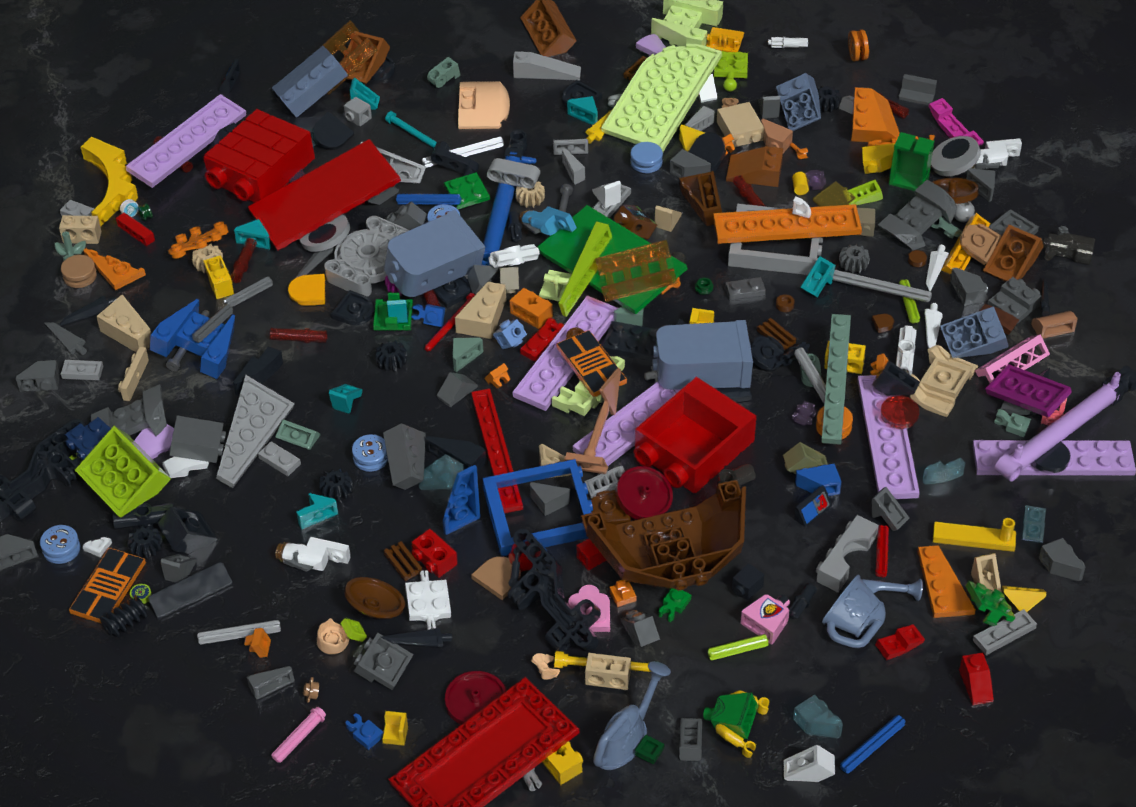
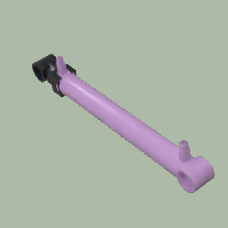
M1125 365L1119 372H1115L1113 377L1110 376L1103 381L1101 388L1023 445L1017 444L1014 452L1010 455L1004 454L1000 457L994 469L1009 481H1014L1024 468L1110 404L1114 406L1121 401L1128 389L1134 391L1136 389V371Z

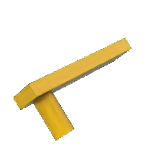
M1005 518L1001 529L934 522L933 542L1014 552L1016 547L1015 521L1011 518Z

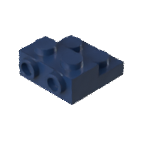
M97 417L85 427L80 423L66 433L67 440L65 443L70 450L75 449L78 457L83 461L111 428Z

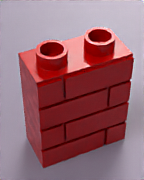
M256 109L245 121H242L235 127L232 133L227 134L218 142L219 144H216L205 154L204 162L207 170L205 178L216 189L222 187L233 192L242 201L250 200L256 203L284 187L315 159L310 131Z
M696 376L635 429L634 456L641 465L645 467L653 465L662 471L673 487L680 488L684 486L692 493H697L710 479L714 478L725 466L734 460L740 452H743L754 442L756 415Z

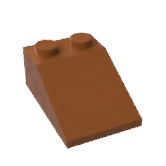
M357 31L354 32L341 63V66L348 74L345 79L352 80L356 78L361 83H368L384 63L390 46L384 38Z
M765 146L731 155L726 181L778 187L782 168L783 148Z
M1008 225L983 272L1006 282L1012 277L1017 280L1022 279L1034 264L1043 248L1042 238Z

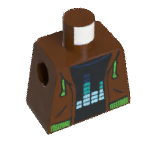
M622 205L614 217L616 223L645 239H649L657 227V224L635 205Z

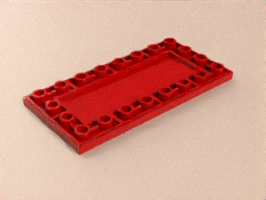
M368 139L248 206V209L256 220H260L275 248L280 250L287 247L290 243L301 239L306 234L317 230L322 225L333 221L338 216L349 212L354 207L363 204L370 198L379 195L384 190L395 186L401 179L376 146Z
M524 677L392 776L389 782L412 807H484L548 756L580 733L579 728Z

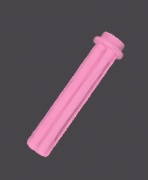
M312 708L310 715L272 753V758L277 763H281L319 722H324L326 714L321 708Z

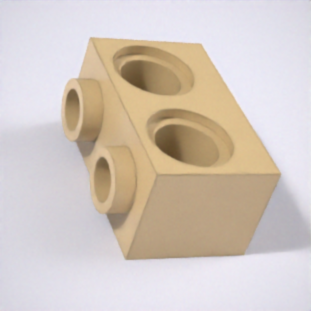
M63 215L59 227L61 237L63 232H69L72 243L86 241V244H98L102 232L98 216Z
M588 653L585 670L586 685L628 690L631 658Z

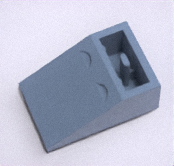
M804 73L776 86L790 130L795 131L821 119L819 94L813 77Z
M994 306L940 326L952 358L991 354L1008 348L1007 338Z

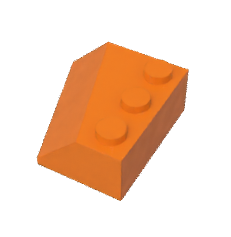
M855 87L851 141L869 142L881 140V143L891 142L892 138H898L900 132L888 100L872 88Z

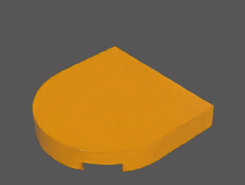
M325 274L302 275L292 280L288 287L290 299L298 302L299 305L325 304Z

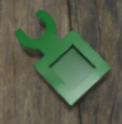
M671 589L663 600L664 606L659 609V617H662L664 613H669L668 621H673L675 611L681 614L691 601L692 595L683 590Z

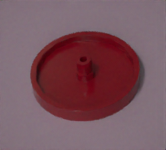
M637 466L628 469L621 475L615 488V496L621 509L630 517L639 520L665 514L672 504L673 491L669 481L659 471L650 467Z
M471 671L461 674L449 684L446 690V710L455 722L462 725L506 692V688L500 679L487 672Z

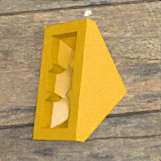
M681 124L679 139L684 150L689 152L695 140L704 132Z
M1002 586L1004 594L1019 611L1024 609L1028 612L1046 597L1044 589Z

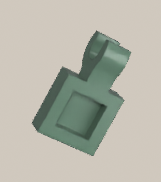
M942 216L939 218L938 225H931L935 229L943 228L945 230L944 234L951 238L954 236L959 238L962 230L947 222Z
M999 409L994 423L1006 426L1007 432L1024 437L1031 419L1015 413L1009 416L1006 411Z

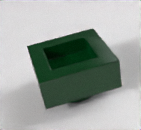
M645 735L635 750V756L654 765L664 750L665 744Z

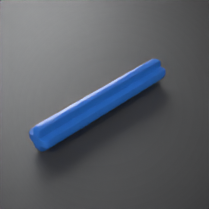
M398 194L396 198L398 204L413 202L414 204L459 205L462 200L460 194Z
M896 715L840 764L841 770L846 774L850 773L905 725V719L900 715Z

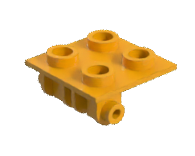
M712 27L711 33L707 35L708 42L706 46L719 51L738 52L744 32Z

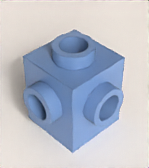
M508 319L499 325L501 328L493 333L502 349L518 346L523 342L522 338L527 335L523 325L517 319L512 321Z

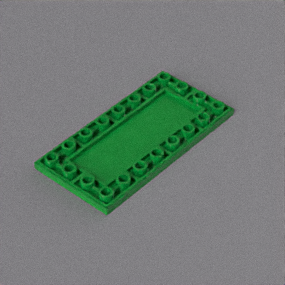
M588 205L572 217L577 227L573 232L560 228L537 247L541 255L572 274L595 223L608 224L612 238L599 256L601 266L588 285L634 314L641 311L688 269L687 265Z

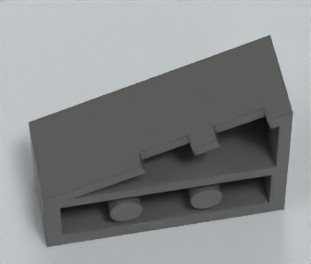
M402 423L383 432L393 486L406 490L424 481L425 433Z

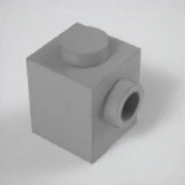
M357 97L344 105L345 118L358 126H362L372 118L371 106Z

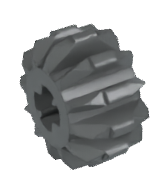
M849 244L848 247H843L839 254L840 268H844L845 272L851 271L852 274L854 272L860 273L862 270L865 271L870 262L868 250L864 249L863 246L858 247L857 244L855 246Z

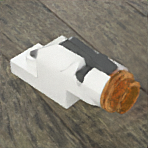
M1009 139L986 142L985 149H981L980 158L972 169L1006 166L1008 157L1020 155L1021 140Z
M310 537L307 546L285 542L284 544L279 543L276 549V559L306 572L310 569L323 571L328 560L348 564L351 558L349 545Z

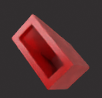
M977 653L962 656L959 671L972 705L993 702L990 669L984 654Z

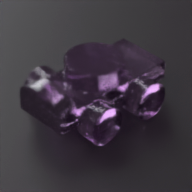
M811 170L806 172L808 186H812L813 190L823 189V185H826L824 171Z
M806 401L802 405L798 404L796 409L798 413L794 412L792 419L802 425H806V423L811 425L812 417H815L817 410L814 409L815 404Z

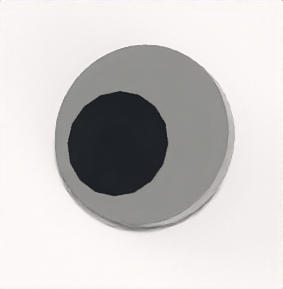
M958 136L950 138L934 149L931 166L937 174L942 176L961 174L977 163L981 155L980 147L972 137Z
M342 214L333 221L322 225L317 230L306 234L299 240L303 248L308 251H324L336 246L346 238L350 231V224Z

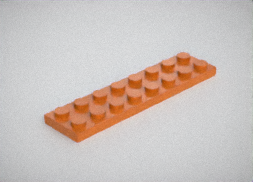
M856 204L810 207V218L792 214L793 208L714 213L713 215L718 244L861 235L862 227Z

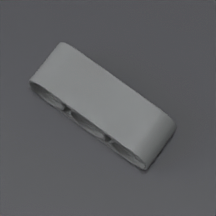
M496 158L492 161L487 171V177L494 182L531 189L535 186L541 172L539 168L533 165Z

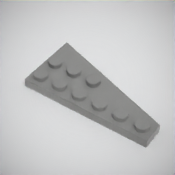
M245 375L216 479L234 488L258 456V453L279 428L282 419L285 420L294 408V403Z

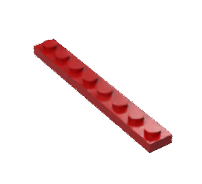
M485 389L471 392L493 476L513 472L491 390ZM517 485L498 488L504 513L523 510Z

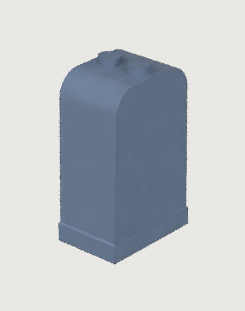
M452 210L439 218L392 238L388 242L384 271L392 284L394 283L403 295L415 297L469 274L473 265H482L485 246L457 211Z
M746 320L667 325L658 329L656 333V346H653V357L655 359H652V368L657 372V380L661 387L669 390L682 389L697 376L713 388H750L753 359Z

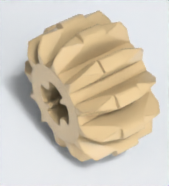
M536 182L535 186L531 189L517 186L516 199L520 205H525L526 208L528 206L533 208L535 205L540 206L545 198L544 186L541 185V182Z
M209 244L204 248H197V250L193 251L192 262L197 271L206 273L203 260L220 255L223 258V254L218 246Z

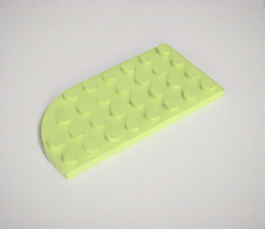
M686 44V46L675 47V45L668 46L656 55L652 54L637 70L601 127V131L634 144L652 142L659 145L662 152H664L721 59L722 51L699 44Z

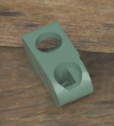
M447 57L428 73L427 80L438 88L442 87L446 81L460 76L458 63Z

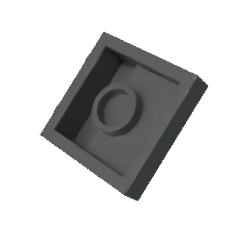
M1012 277L1001 286L1000 292L988 300V305L1013 315L1019 319V323L1040 306L1042 296L1036 288L1031 289L1026 286L1022 279L1017 280Z
M377 633L374 639L369 638L363 647L366 649L365 654H359L355 660L354 665L357 667L354 672L370 682L376 680L393 690L414 654L397 644H392L381 638L383 635Z

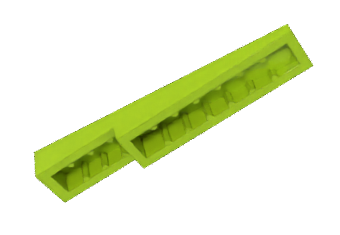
M596 222L558 303L561 313L565 317H567L601 266L599 256L612 238L608 224Z

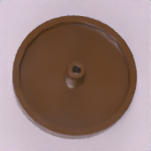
M944 178L932 182L944 189L955 201V204L972 201L978 196V185L968 179Z

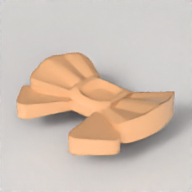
M538 653L532 657L531 661L537 665L542 679L548 680L558 676L560 670L549 668L547 665L554 660L553 656Z

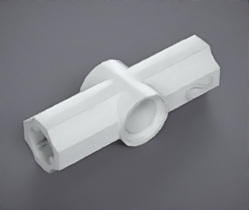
M534 244L522 247L517 245L491 252L489 263L494 268L507 265L511 267L537 260L540 253Z
M905 326L900 328L896 366L911 375L916 330L912 326Z

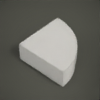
M795 196L792 214L810 218L811 209L809 205L801 198Z
M101 537V539L92 542L90 540L83 545V549L86 552L101 557L112 544V541L106 537Z

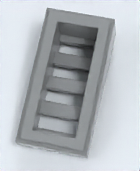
M703 106L685 126L699 131L704 130L714 123V110Z
M562 149V162L572 182L576 185L584 181L585 167L567 149Z
M623 466L613 468L607 471L606 474H600L585 481L590 498L595 497L597 493L602 491L615 490L618 482L617 479H620L621 475L625 472ZM593 485H597L598 489L595 490Z

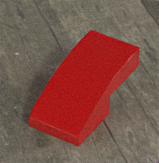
M912 624L897 629L894 635L878 639L875 645L885 659L889 660L916 648L925 639L915 625Z

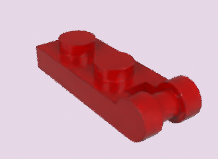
M549 317L545 325L520 349V354L536 362L563 328L564 324H558L555 319Z

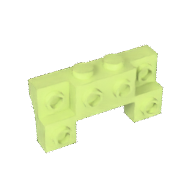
M618 356L611 357L622 371L625 368V360ZM580 381L575 387V392L562 386L560 388V395L552 397V406L566 413L572 410L585 416L591 408L595 409L604 399L601 394L593 397Z

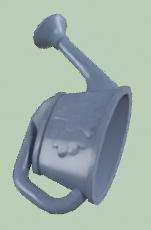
M858 574L842 592L822 621L823 624H827L829 637L841 645L852 648L864 647L882 626L886 617L884 603L874 593L877 591L907 592L913 595L916 601H919L923 592L922 579L906 585L861 579V576ZM835 627L854 634L856 637H859L865 629H869L861 639L855 640L839 635Z
M655 661L648 664V668L651 671V681L639 708L635 705L626 706L610 719L596 747L593 758L595 766L605 770H613L624 766L635 757L636 748L644 736L647 735V727L643 719L657 683L662 677L668 676L671 673L669 667L665 664Z

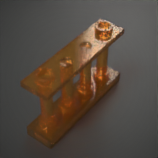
M351 20L322 45L332 55L340 50L346 56L340 62V65L347 72L348 76L328 91V95L378 51L368 38L364 41L360 39L355 31L359 32V30ZM350 39L358 45L352 52L344 46Z
M667 240L595 258L600 276L605 275L607 286L601 287L605 302L676 284L677 279L674 268L668 269L666 259L671 257ZM659 261L661 271L650 274L648 263ZM641 265L643 276L632 279L630 268ZM623 270L625 281L614 283L612 273Z

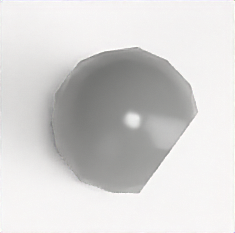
M971 202L955 204L957 210L954 218L957 221L967 222L974 215L975 209Z

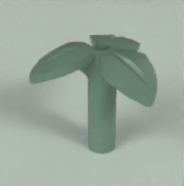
M67 231L62 233L64 244L55 242L56 251L60 255H66L63 257V261L74 256V254H81L86 247V241H81L73 247L70 234Z

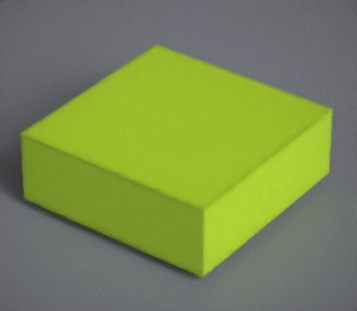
M346 618L341 622L349 639L363 642L367 638L360 622Z

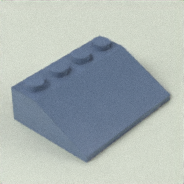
M322 46L274 85L272 89L297 118L348 76V74L334 56Z

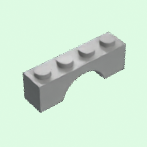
M858 515L853 522L849 521L845 533L838 536L835 547L828 550L825 561L818 564L816 568V573H818L817 582L839 592L848 579L850 566L844 560V556L852 551H868L877 538L879 525Z

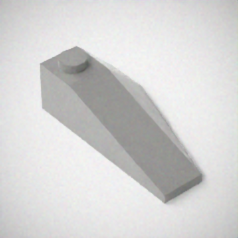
M514 52V78L580 80V66L532 52Z
M376 147L400 176V182L421 183L426 166Z

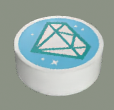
M132 199L125 200L120 206V212H125L130 217H133L138 212V204Z

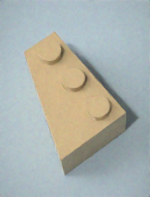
M487 282L455 317L456 333L492 339L506 302V285Z
M123 295L97 315L100 332L137 352L139 347H146V350L150 348V328Z

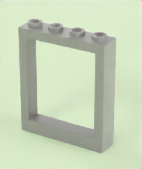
M737 204L736 212L783 208ZM823 237L812 238L810 257L741 250L742 242L731 243L728 266L808 275L818 260L817 256H821L822 245H819V243L823 244Z

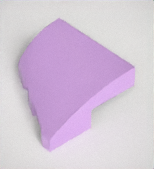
M656 34L648 35L636 42V48L649 54V56L652 54L656 55L663 51V48H666Z
M167 424L162 432L155 436L151 428L148 427L142 430L134 441L154 459L160 453L170 450L174 428Z

